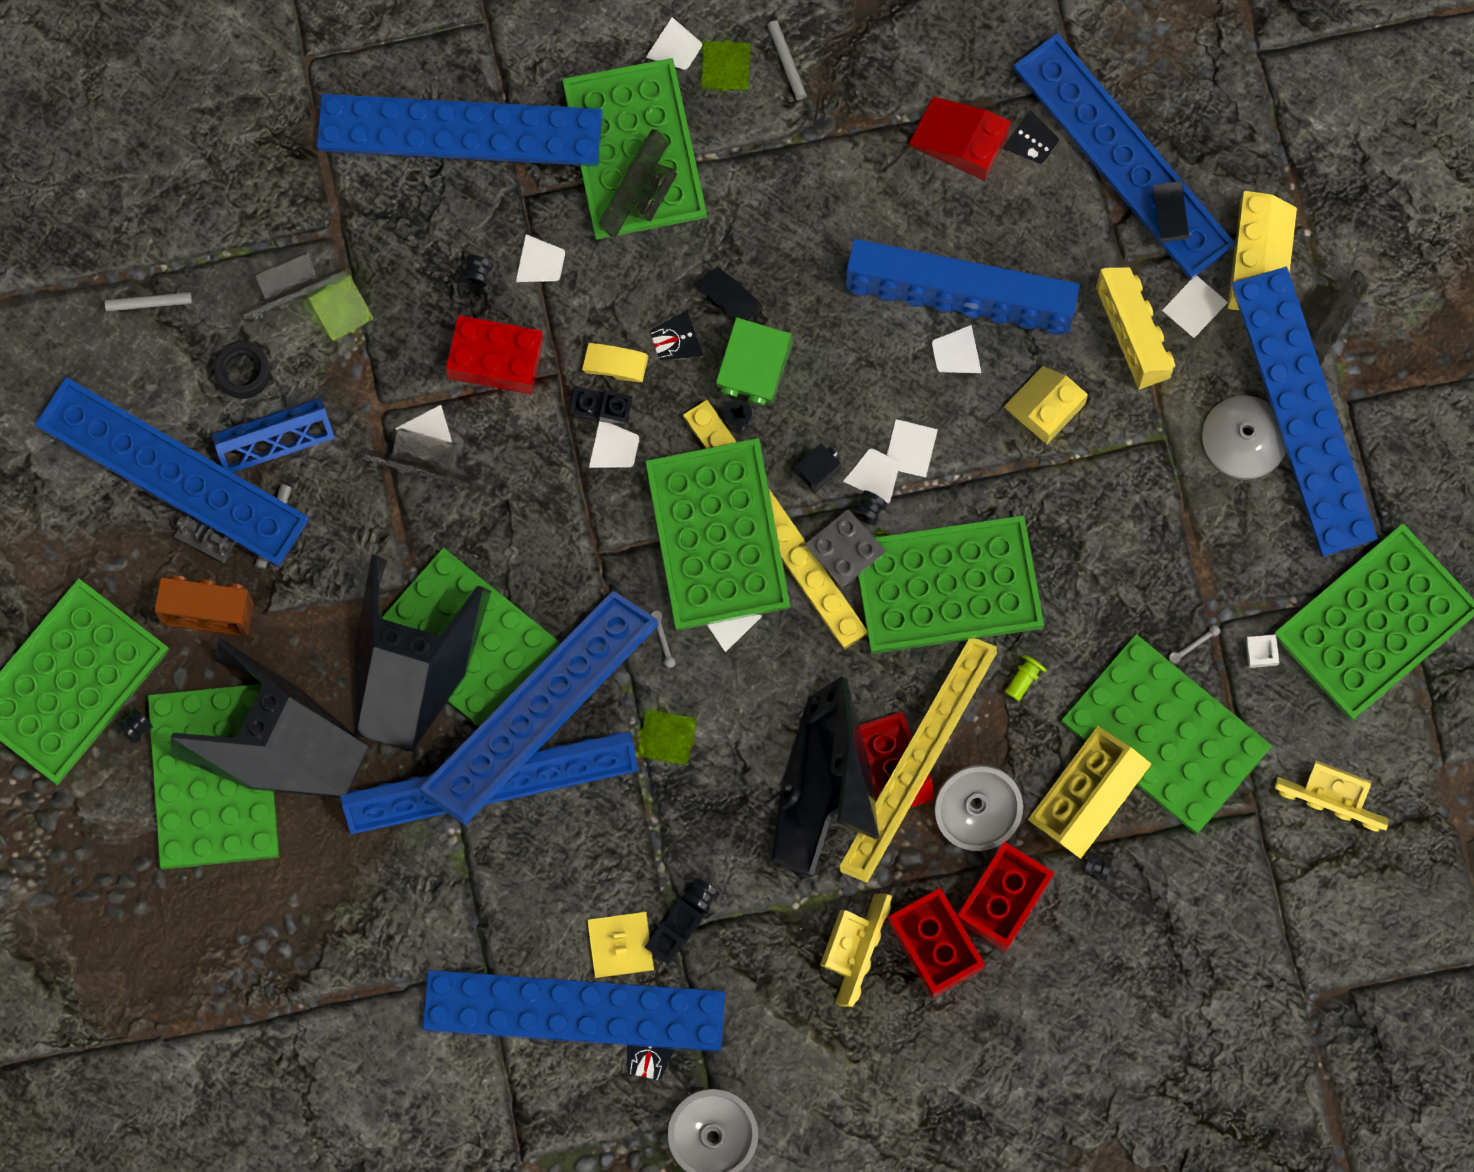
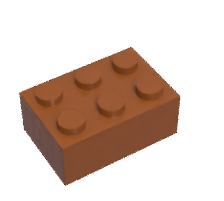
M170 575L169 578L161 577L155 613L163 626L248 638L254 603L249 591L240 584L228 583L227 587L218 586L216 582L207 579H199L197 583L187 581V578L183 576Z

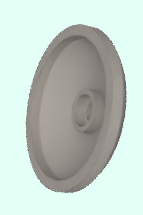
M1234 396L1220 402L1208 414L1203 425L1202 445L1207 458L1216 469L1232 478L1250 480L1265 476L1280 464L1286 453L1271 404L1258 397ZM1249 428L1253 434L1247 436L1243 433V429Z
M988 765L968 766L953 773L940 787L935 800V818L942 834L957 847L970 851L989 850L1007 841L1018 828L1023 814L1022 795L1014 780L1004 771ZM974 798L981 799L978 805H971V801Z
M703 1090L687 1097L675 1109L668 1126V1143L675 1161L686 1172H740L748 1165L756 1151L758 1126L753 1112L738 1096L723 1090ZM711 1132H715L719 1136L718 1141L715 1143H711L707 1139L708 1134Z

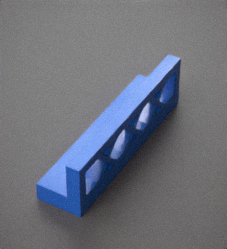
M321 398L212 434L222 467L232 473L335 438ZM323 420L327 431L316 436L307 432L312 423ZM292 431L299 434L295 443L287 445L280 442L283 433ZM264 440L271 443V446L265 453L259 454L252 451L256 442ZM235 449L244 453L240 461L229 465L224 453Z

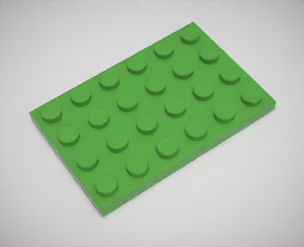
M673 58L562 79L568 107L598 108L603 110L598 166L580 165L596 240L707 218Z
M756 438L646 461L676 630L679 631L790 609L791 604L760 439Z
M1024 515L875 537L878 543L886 550V553L858 575L871 655L965 641L972 638L978 639L1044 629Z
M1402 524L1279 628L1274 635H1276L1279 643L1352 722L1474 617V599L1416 536Z
M443 548L382 618L440 635L447 629L477 585L492 591L467 674L448 700L449 704L477 727H480L561 643Z
M78 578L0 671V741L58 786L170 649Z
M1137 634L1061 721L1065 727L1084 742L1087 741L1096 727L1099 726L1133 748L1150 762V767L1136 785L1196 835H1198L1272 747L1271 744Z
M261 684L148 695L150 723L153 726L151 729L161 869L280 858L274 791L247 788L170 755V743L173 733L228 738L236 737L261 689Z

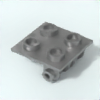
M849 509L804 545L842 588L846 585H852L860 573L886 553V550Z
M188 515L186 517L181 516L177 522L179 529L174 535L175 538L222 563H225L236 545L229 537H224L214 531V529L207 527V525Z

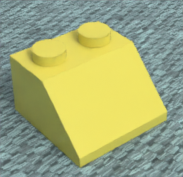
M1042 366L1009 400L1004 408L1047 445L1081 410L1086 403L1088 394L1066 375Z

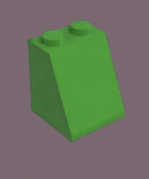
M736 317L716 382L717 387L722 388L721 393L737 398L738 394L749 397V402L765 406L766 402L773 404L794 343L792 334Z

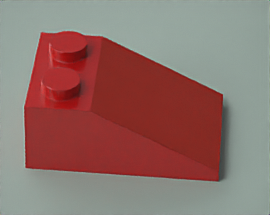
M933 96L909 142V146L985 181L1009 135L1011 121L985 109Z
M903 712L859 725L871 768L875 803L913 738ZM928 774L910 808L934 800L933 781L930 774Z

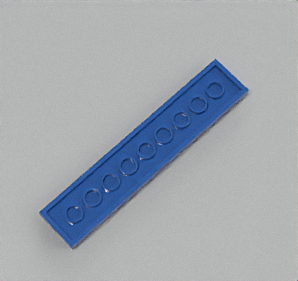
M1058 33L1013 65L1015 73L1190 280L1194 279L1235 248L1236 243ZM1182 181L1190 238L1161 243L1153 185Z
M322 94L317 149L318 151L598 166L603 110L598 108Z
M1287 266L1232 283L1231 287L1321 557L1377 540L1378 537Z
M67 377L35 424L41 431L200 523L207 525V527L214 529V531L224 537H229L231 541L278 568L310 520L308 516Z
M612 591L419 788L421 795L466 825L657 628V619L615 591Z
M617 732L608 737L585 739L580 743L567 746L558 745L549 750L536 752L485 805L637 772L638 766L631 732ZM432 775L421 778L412 777L403 782L385 783L376 788L353 790L348 794L340 795L350 834L446 814L447 812L420 793L419 788Z
M428 970L423 1031L721 1052L725 991Z

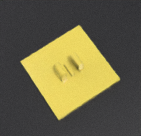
M646 912L588 920L595 979L654 971L652 952L645 948L650 940Z

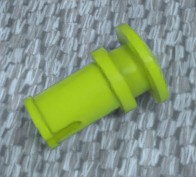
M1022 655L1021 658L1025 662L1023 665L1018 666V673L1004 691L1019 702L1033 680H1038L1037 674L1039 671L1043 673L1047 671L1039 661L1027 655Z

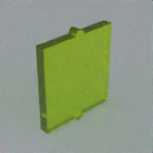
M725 40V42L704 41L702 89L722 90L724 93L728 90L748 91L750 43L730 42V40Z
M350 275L332 285L330 283L326 284V288L308 297L332 342L349 332L355 333L358 327L374 319Z
M647 709L643 729L639 730L641 739L637 757L688 766L691 747L695 745L693 737L697 719Z

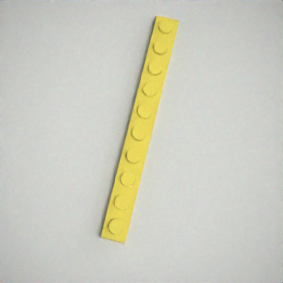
M708 400L683 414L684 420L704 449L736 443V440ZM770 491L782 561L840 646L845 650L867 636V629L821 563L804 546L806 541Z
M976 638L967 641L875 803L879 838L875 840L862 833H858L840 864V872L864 882L869 881L996 656L997 646Z

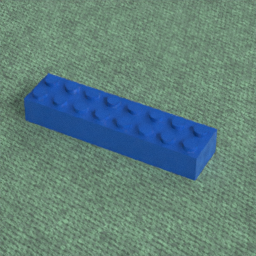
M854 239L847 269L845 289L859 296H866L868 293L878 295L880 299L885 301H895V299L906 301L908 305L914 307L927 305L934 307L935 310L949 313L952 310L962 312L964 316L969 318H979V316L991 318V321L999 324L1012 322L1019 324L1024 329H1035L1037 327L1047 329V332L1050 334L1063 335L1070 332L1080 284Z

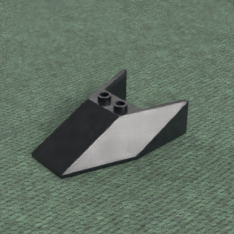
M372 554L355 639L356 735L413 752L467 674L492 591L477 585L447 629L440 635L383 619L380 614V583L387 560Z
M219 638L216 661L255 677L261 683V689L236 737L228 738L173 733L170 743V755L254 790L341 798L340 795L347 794L367 752L368 745L299 687Z
M843 676L808 697L781 785L772 861L808 877L814 876L827 830L834 815L838 814L837 823L875 840L879 838L871 768L847 678Z

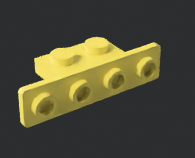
M1319 761L1315 762L1306 787L1280 777L1276 780L1275 789L1279 790V794L1292 800H1295L1296 797L1306 800V804L1318 810H1323V808L1335 811L1334 815L1347 821H1351V818L1363 822L1362 825L1373 831H1379V829L1387 830L1388 818L1362 809L1372 781Z
M874 894L865 919L846 910L839 911L820 964L822 967L845 976L835 1002L836 1005L853 1007L861 995V983L864 975L870 969L871 955L874 947L880 941L881 927L891 910L890 902L892 896L889 894Z

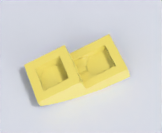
M588 343L582 370L586 374L613 376L616 380L643 382L649 355L621 347Z

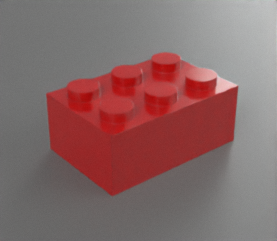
M458 315L446 367L448 379L533 395L544 344L543 331Z
M1003 842L957 917L964 928L1006 953L1055 873L1008 843Z
M941 887L888 917L887 923L931 999L984 970L985 963Z

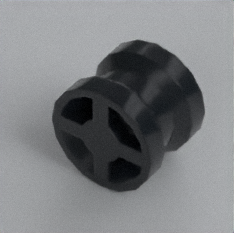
M467 255L465 259L466 268L461 271L460 279L476 287H486L488 284L487 275L488 272L492 271L493 263L481 256Z
M740 399L732 400L725 406L724 424L728 430L734 433H742L751 426L752 409L746 401Z
M863 490L860 495L861 500L859 504L854 505L851 511L862 521L876 525L879 521V513L885 511L888 504L875 493Z
M134 707L129 710V715L125 719H120L116 723L136 744L141 740V735L144 732L150 731L153 728L151 723Z
M1091 846L1083 875H1097L1100 880L1106 881L1114 852H1099L1096 847Z
M695 878L693 888L690 892L685 893L683 899L698 911L707 914L710 910L711 902L717 900L720 893L705 881Z

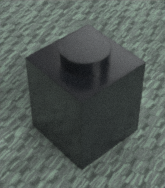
M820 443L796 465L795 474L816 493L840 472L841 463L839 461L841 458L833 448H826Z

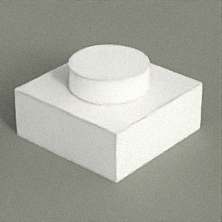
M1276 635L1246 638L1249 668L1278 666L1279 656Z

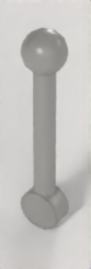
M653 611L651 615L658 621L657 631L666 658L664 664L667 668H672L675 666L676 661L671 657L661 624L662 614L660 611Z
M1217 625L1211 626L1209 632L1178 653H1171L1169 661L1173 665L1178 664L1181 657L1210 637L1218 636L1221 632L1220 628Z

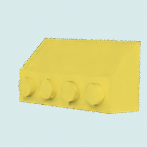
M1243 192L1239 205L1236 245L1234 248L1227 309L1239 310L1231 287L1232 283L1286 266L1290 273L1297 208L1272 194Z
M1130 267L1101 269L1096 290L1138 390L1170 379L1175 362L1170 351L1166 352L1163 347L1164 336L1159 326L1155 327L1153 323L1151 304L1148 300L1144 301L1141 291H1143L1140 278L1138 275H1133Z
M1097 726L1028 818V821L1081 859L1143 777L1151 763L1133 748Z

